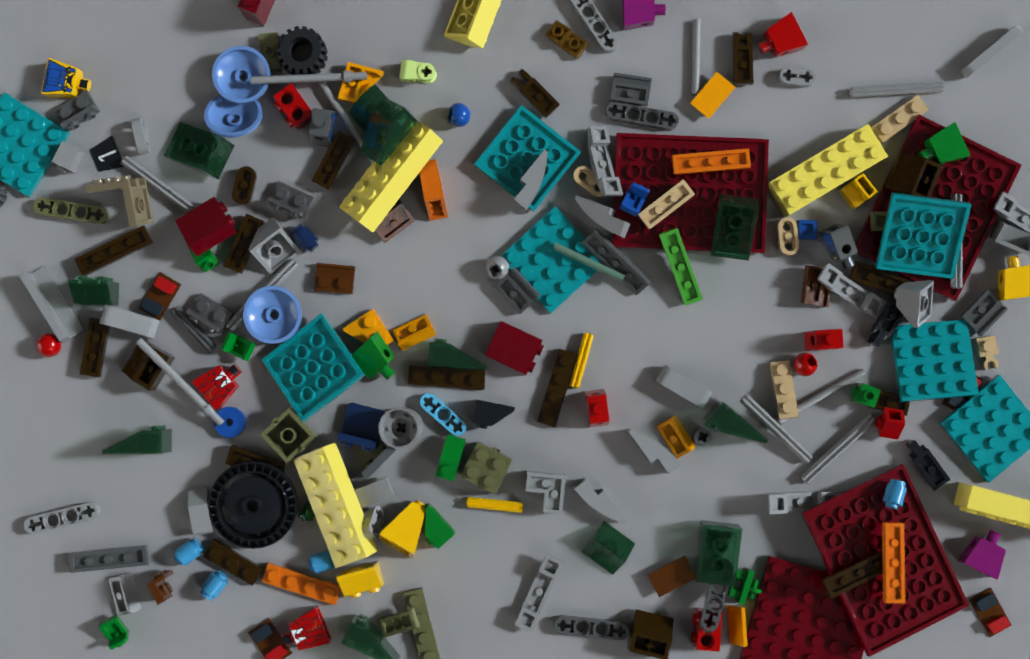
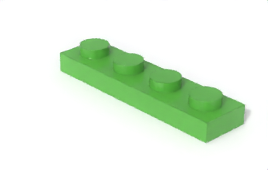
M678 228L660 233L659 237L684 305L687 306L703 300Z

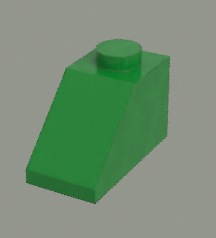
M447 434L436 477L454 482L466 439Z
M429 504L426 507L425 536L427 538L425 541L432 548L436 547L439 549L456 531Z

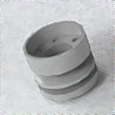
M408 407L393 408L387 411L379 422V435L382 441L387 446L395 449L406 448L416 444L424 431L421 416L415 410ZM400 423L407 425L405 427L406 432L404 430H399V428L401 427Z

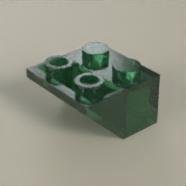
M75 276V279H68L74 304L118 306L119 283L113 282V278L95 276L94 280V278L88 276Z

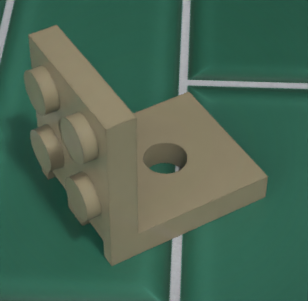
M127 175L92 180V185L85 186L86 193L122 188L129 227L154 222L146 177L131 179V176Z

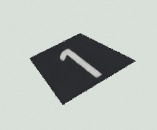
M113 136L90 149L99 172L125 167L121 164L122 158Z

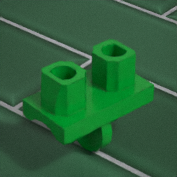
M735 568L733 578L741 581L739 588L730 585L727 595L735 599L737 603L744 605L747 595L748 598L753 599L755 593L761 594L762 590L757 588L759 581L753 579L755 572L749 568Z

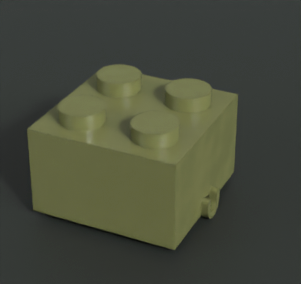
M288 408L280 417L274 418L271 421V425L260 434L286 463L291 462L319 436L306 421L300 420L293 408Z
M477 442L460 477L495 495L514 459L501 453V450L495 447L493 449L482 442Z

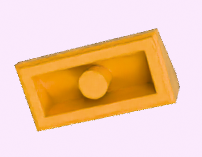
M427 314L392 330L402 351L436 335Z
M677 415L656 426L676 459L695 448V444Z
M741 604L728 605L729 643L747 647L745 608Z

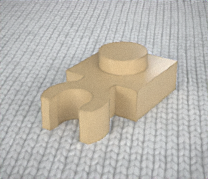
M995 335L974 339L977 358L983 357L982 369L988 370L989 362L992 363L993 368H998V361L994 358V355L999 354Z

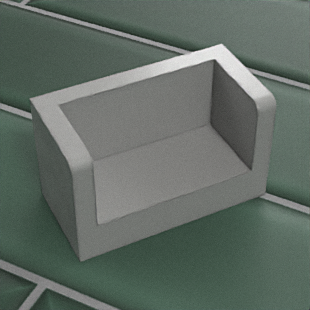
M998 221L990 238L995 242L1030 256V233Z

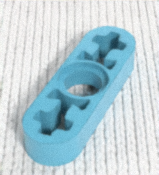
M427 393L421 397V407L451 434L460 436L466 431L464 420L434 394ZM425 397L428 399L432 397V403L435 406H437L438 403L441 404V406L435 410L434 414L431 412V410L434 409L432 406L428 405L426 407L424 405L426 403L424 400ZM440 409L448 411L449 416L446 420L439 419L438 411ZM452 415L456 417L453 420L456 424L462 423L461 428L463 430L461 432L459 430L453 431L454 426L451 423L449 426L445 424L451 419Z

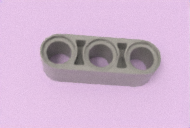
M104 305L99 323L155 339L160 320Z
M664 365L655 380L659 385L700 409H704L712 395V392L666 365Z

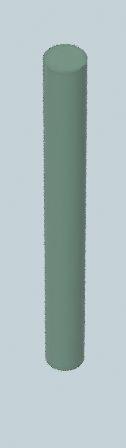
M557 242L553 247V250L620 282L625 277L624 274Z

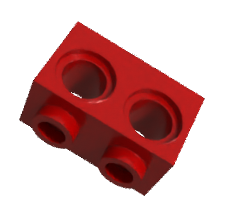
M292 83L273 95L276 100L274 105L280 113L284 111L287 115L285 120L291 128L295 127L297 130H300L311 122L312 111ZM286 97H292L291 103H283ZM297 112H303L301 119H294Z
M696 608V613L692 615V624L695 625V632L691 633V644H694L696 650L720 652L722 612L717 629L712 633H705L699 626L703 608ZM710 621L707 624V628L714 626V624H712ZM710 635V640L707 643H701L702 636Z

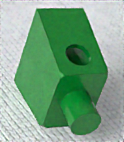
M956 122L925 140L924 145L926 149L918 152L919 157L931 159V161L940 165L962 160L970 156Z
M378 332L372 335L352 354L362 372L371 379L378 372L386 380L395 373L388 365L394 358V354Z

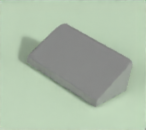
M132 573L108 579L118 616L141 610Z

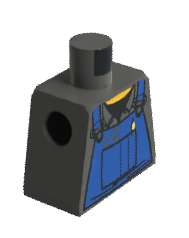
M312 109L309 130L312 145L330 147L333 141L336 111Z
M834 224L819 231L833 260L841 261L844 269L855 265L851 256L857 253V248L848 225Z

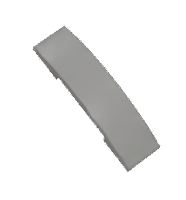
M589 126L588 149L596 183L604 196H622L623 191L620 179L614 175L608 145L610 144L607 126Z
M1001 192L993 210L1013 226L1030 233V211L1018 204L1019 201L1005 192Z
M826 263L817 280L841 299L877 319L887 302L874 293L866 291L842 275L843 272Z
M838 491L768 494V514L803 512L838 495Z
M549 554L545 555L514 625L531 633L533 632L564 561Z

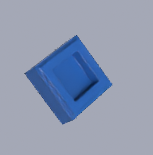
M797 220L798 239L817 240V221Z

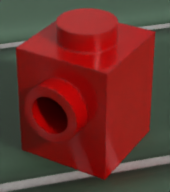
M884 407L881 416L877 417L875 423L880 437L898 440L905 426L904 410Z

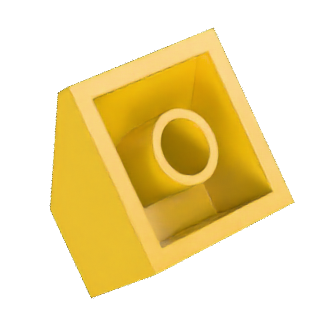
M378 561L341 571L336 576L344 597L350 595V598L361 596V592L369 591V593L377 592L384 585Z

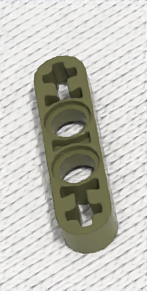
M44 197L37 198L33 203L34 211L43 216L94 224H105L110 217L109 212L100 206ZM44 203L45 205L52 206V210L44 208L42 211L39 206ZM61 204H64L67 208L63 215L57 212V208ZM83 207L86 213L83 217L78 218L76 211L78 208ZM101 211V213L104 214V216L100 217V219H98L95 216H90L91 212L98 214Z

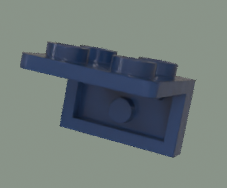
M349 403L342 431L339 432L337 440L342 441L341 445L353 447V444L359 445L361 450L371 452L372 449H377L380 439L379 422L386 412L356 403Z

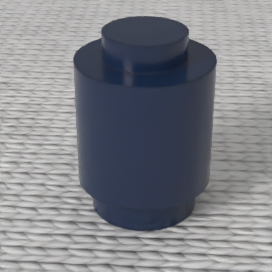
M301 224L290 234L293 237L292 240L304 252H313L319 245L317 243L319 239L306 226L303 227Z

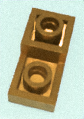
M557 20L545 35L554 44L576 59L580 58L589 45L588 41L573 33L572 29Z

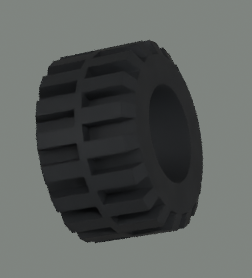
M296 26L294 31L288 29L287 35L283 33L281 36L282 41H278L279 48H277V53L284 69L290 75L320 73V68L326 66L324 62L328 59L326 55L328 53L321 36L311 28L308 30L306 26H302V29ZM301 44L311 45L313 52L309 59L302 62L293 60L292 54L297 46Z

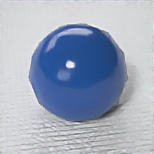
M462 103L453 104L448 112L449 123L455 127L465 126L470 121L471 113L469 108Z

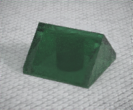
M603 521L581 552L613 575L626 562L635 543Z

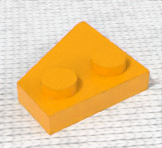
M348 62L345 71L367 72V80H352V82L345 83L342 81L338 99L357 105L381 79L384 72Z
M374 309L342 329L363 343L376 332L381 335L387 346L394 342V339Z

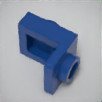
M632 182L619 209L637 217L649 190L640 184Z

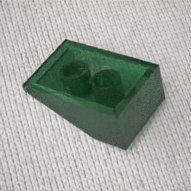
M384 97L372 111L360 153L382 166L418 121L405 107Z
M180 122L164 156L202 174L219 179L235 145L221 136Z
M719 194L710 256L749 261L759 210L758 199Z
M434 339V342L429 344L428 366L487 370L485 364L447 343L446 339Z
M716 402L703 418L706 422L704 425L712 432H721L765 444L768 442L764 436L724 402Z
M166 425L148 426V430H142L102 450V454H164L172 452V429H166Z
M700 521L696 582L726 586L736 585L742 528L739 524Z
M362 614L354 616L341 644L375 659L400 658V655L388 640L384 638V635L375 624L369 621V617Z

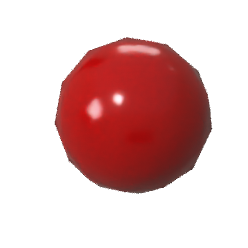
M51 333L40 336L36 342L38 353L48 358L56 356L62 346L56 335Z
M809 353L798 354L793 361L794 370L803 377L813 375L818 367L816 358Z

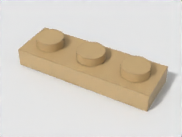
M917 95L871 127V129L882 144L916 120L918 115H923L929 109L919 95Z
M683 179L637 216L647 229L650 230L693 197L695 193Z
M790 360L771 362L770 370L778 420L798 418Z

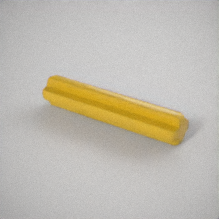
M583 334L569 384L573 388L580 387L594 337L593 334Z
M468 497L466 503L468 508L522 513L523 503L516 501Z

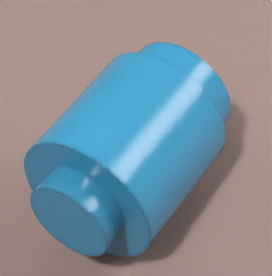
M890 479L883 497L886 507L891 509L902 507L907 490L905 482Z
M196 538L189 539L174 551L175 555L173 557L179 565L187 566L201 555L204 548Z
M329 550L311 555V560H308L311 572L315 571L316 574L334 568Z
M220 570L217 572L212 571L201 586L200 593L211 601L217 598L228 583L227 575Z

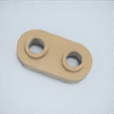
M586 166L576 168L573 174L574 182L593 197H602L601 191L594 189L597 183L593 171ZM581 173L585 174L586 179L581 180L579 175Z
M785 217L776 226L778 246L783 255L791 256L799 249L798 230L795 220ZM784 224L789 226L788 231L783 229ZM786 243L791 245L790 250L785 248Z

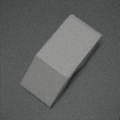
M208 488L188 491V511L194 536L213 533V523L208 509Z

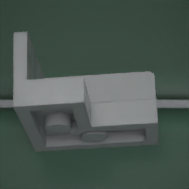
M527 471L525 491L544 493L543 513L562 515L566 475Z

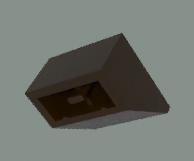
M899 153L885 188L899 194L931 197L943 165L927 158Z
M143 339L169 366L175 359L174 356ZM138 345L122 369V372L132 381L149 391L156 390L166 374Z
M636 609L627 645L628 650L654 658L668 659L672 643L674 618Z

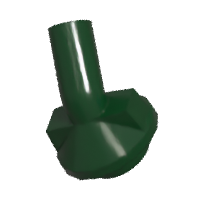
M309 501L298 515V518H302V521H313V517H315Z

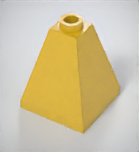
M418 500L412 501L381 531L378 540L412 558L416 551L426 505Z

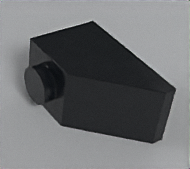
M477 400L473 423H476L478 428L487 429L488 426H493L514 412L515 407Z

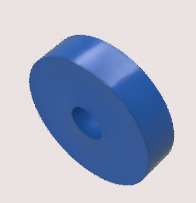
M225 407L218 411L217 414L224 422L220 426L214 422V427L221 436L227 438L236 437L244 431L246 417L240 409ZM228 419L233 420V424L231 426L227 424Z

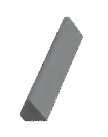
M46 266L33 273L25 272L19 276L60 342H67L85 330Z

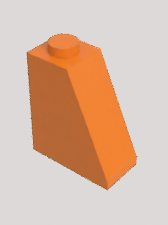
M428 160L419 174L429 220L448 218L437 160Z

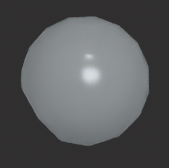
M502 256L491 257L486 264V273L493 280H500L509 272V263Z

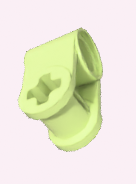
M401 60L400 81L430 84L436 80L437 73L430 63ZM427 70H430L431 74H428V77H425L424 73H426Z

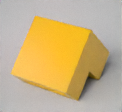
M864 173L839 190L852 209H855L878 192Z

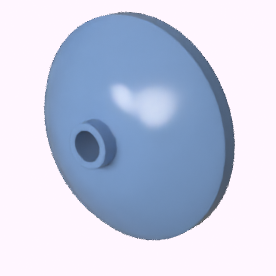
M234 46L228 48L218 56L213 65L212 79L214 86L225 99L239 104L253 102L260 98L269 86V84H251V76H271L268 62L264 56L251 47ZM242 75L247 76L246 80L244 81L240 80V77Z
M222 95L211 100L204 111V119L208 129L214 134L226 138H236L251 133L259 126L263 117L262 107L258 100L239 104L225 99Z
M266 286L256 290L247 299L243 310V320L249 333L257 340L270 344L281 343L291 338L297 332L302 320V310L298 299L289 290L279 286ZM273 311H276L278 314L275 319L271 317Z

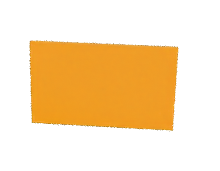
M716 72L690 104L709 119L736 87Z

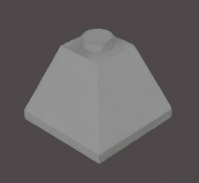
M274 217L258 228L248 249L271 275L290 259L301 253V250Z
M933 280L904 282L895 290L896 307L914 328H919L931 317Z

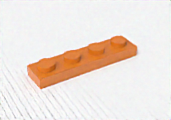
M749 148L672 155L673 175L750 169Z
M882 523L883 603H905L904 523Z
M270 562L267 564L262 580L264 583L332 605L337 604L341 591L339 584Z

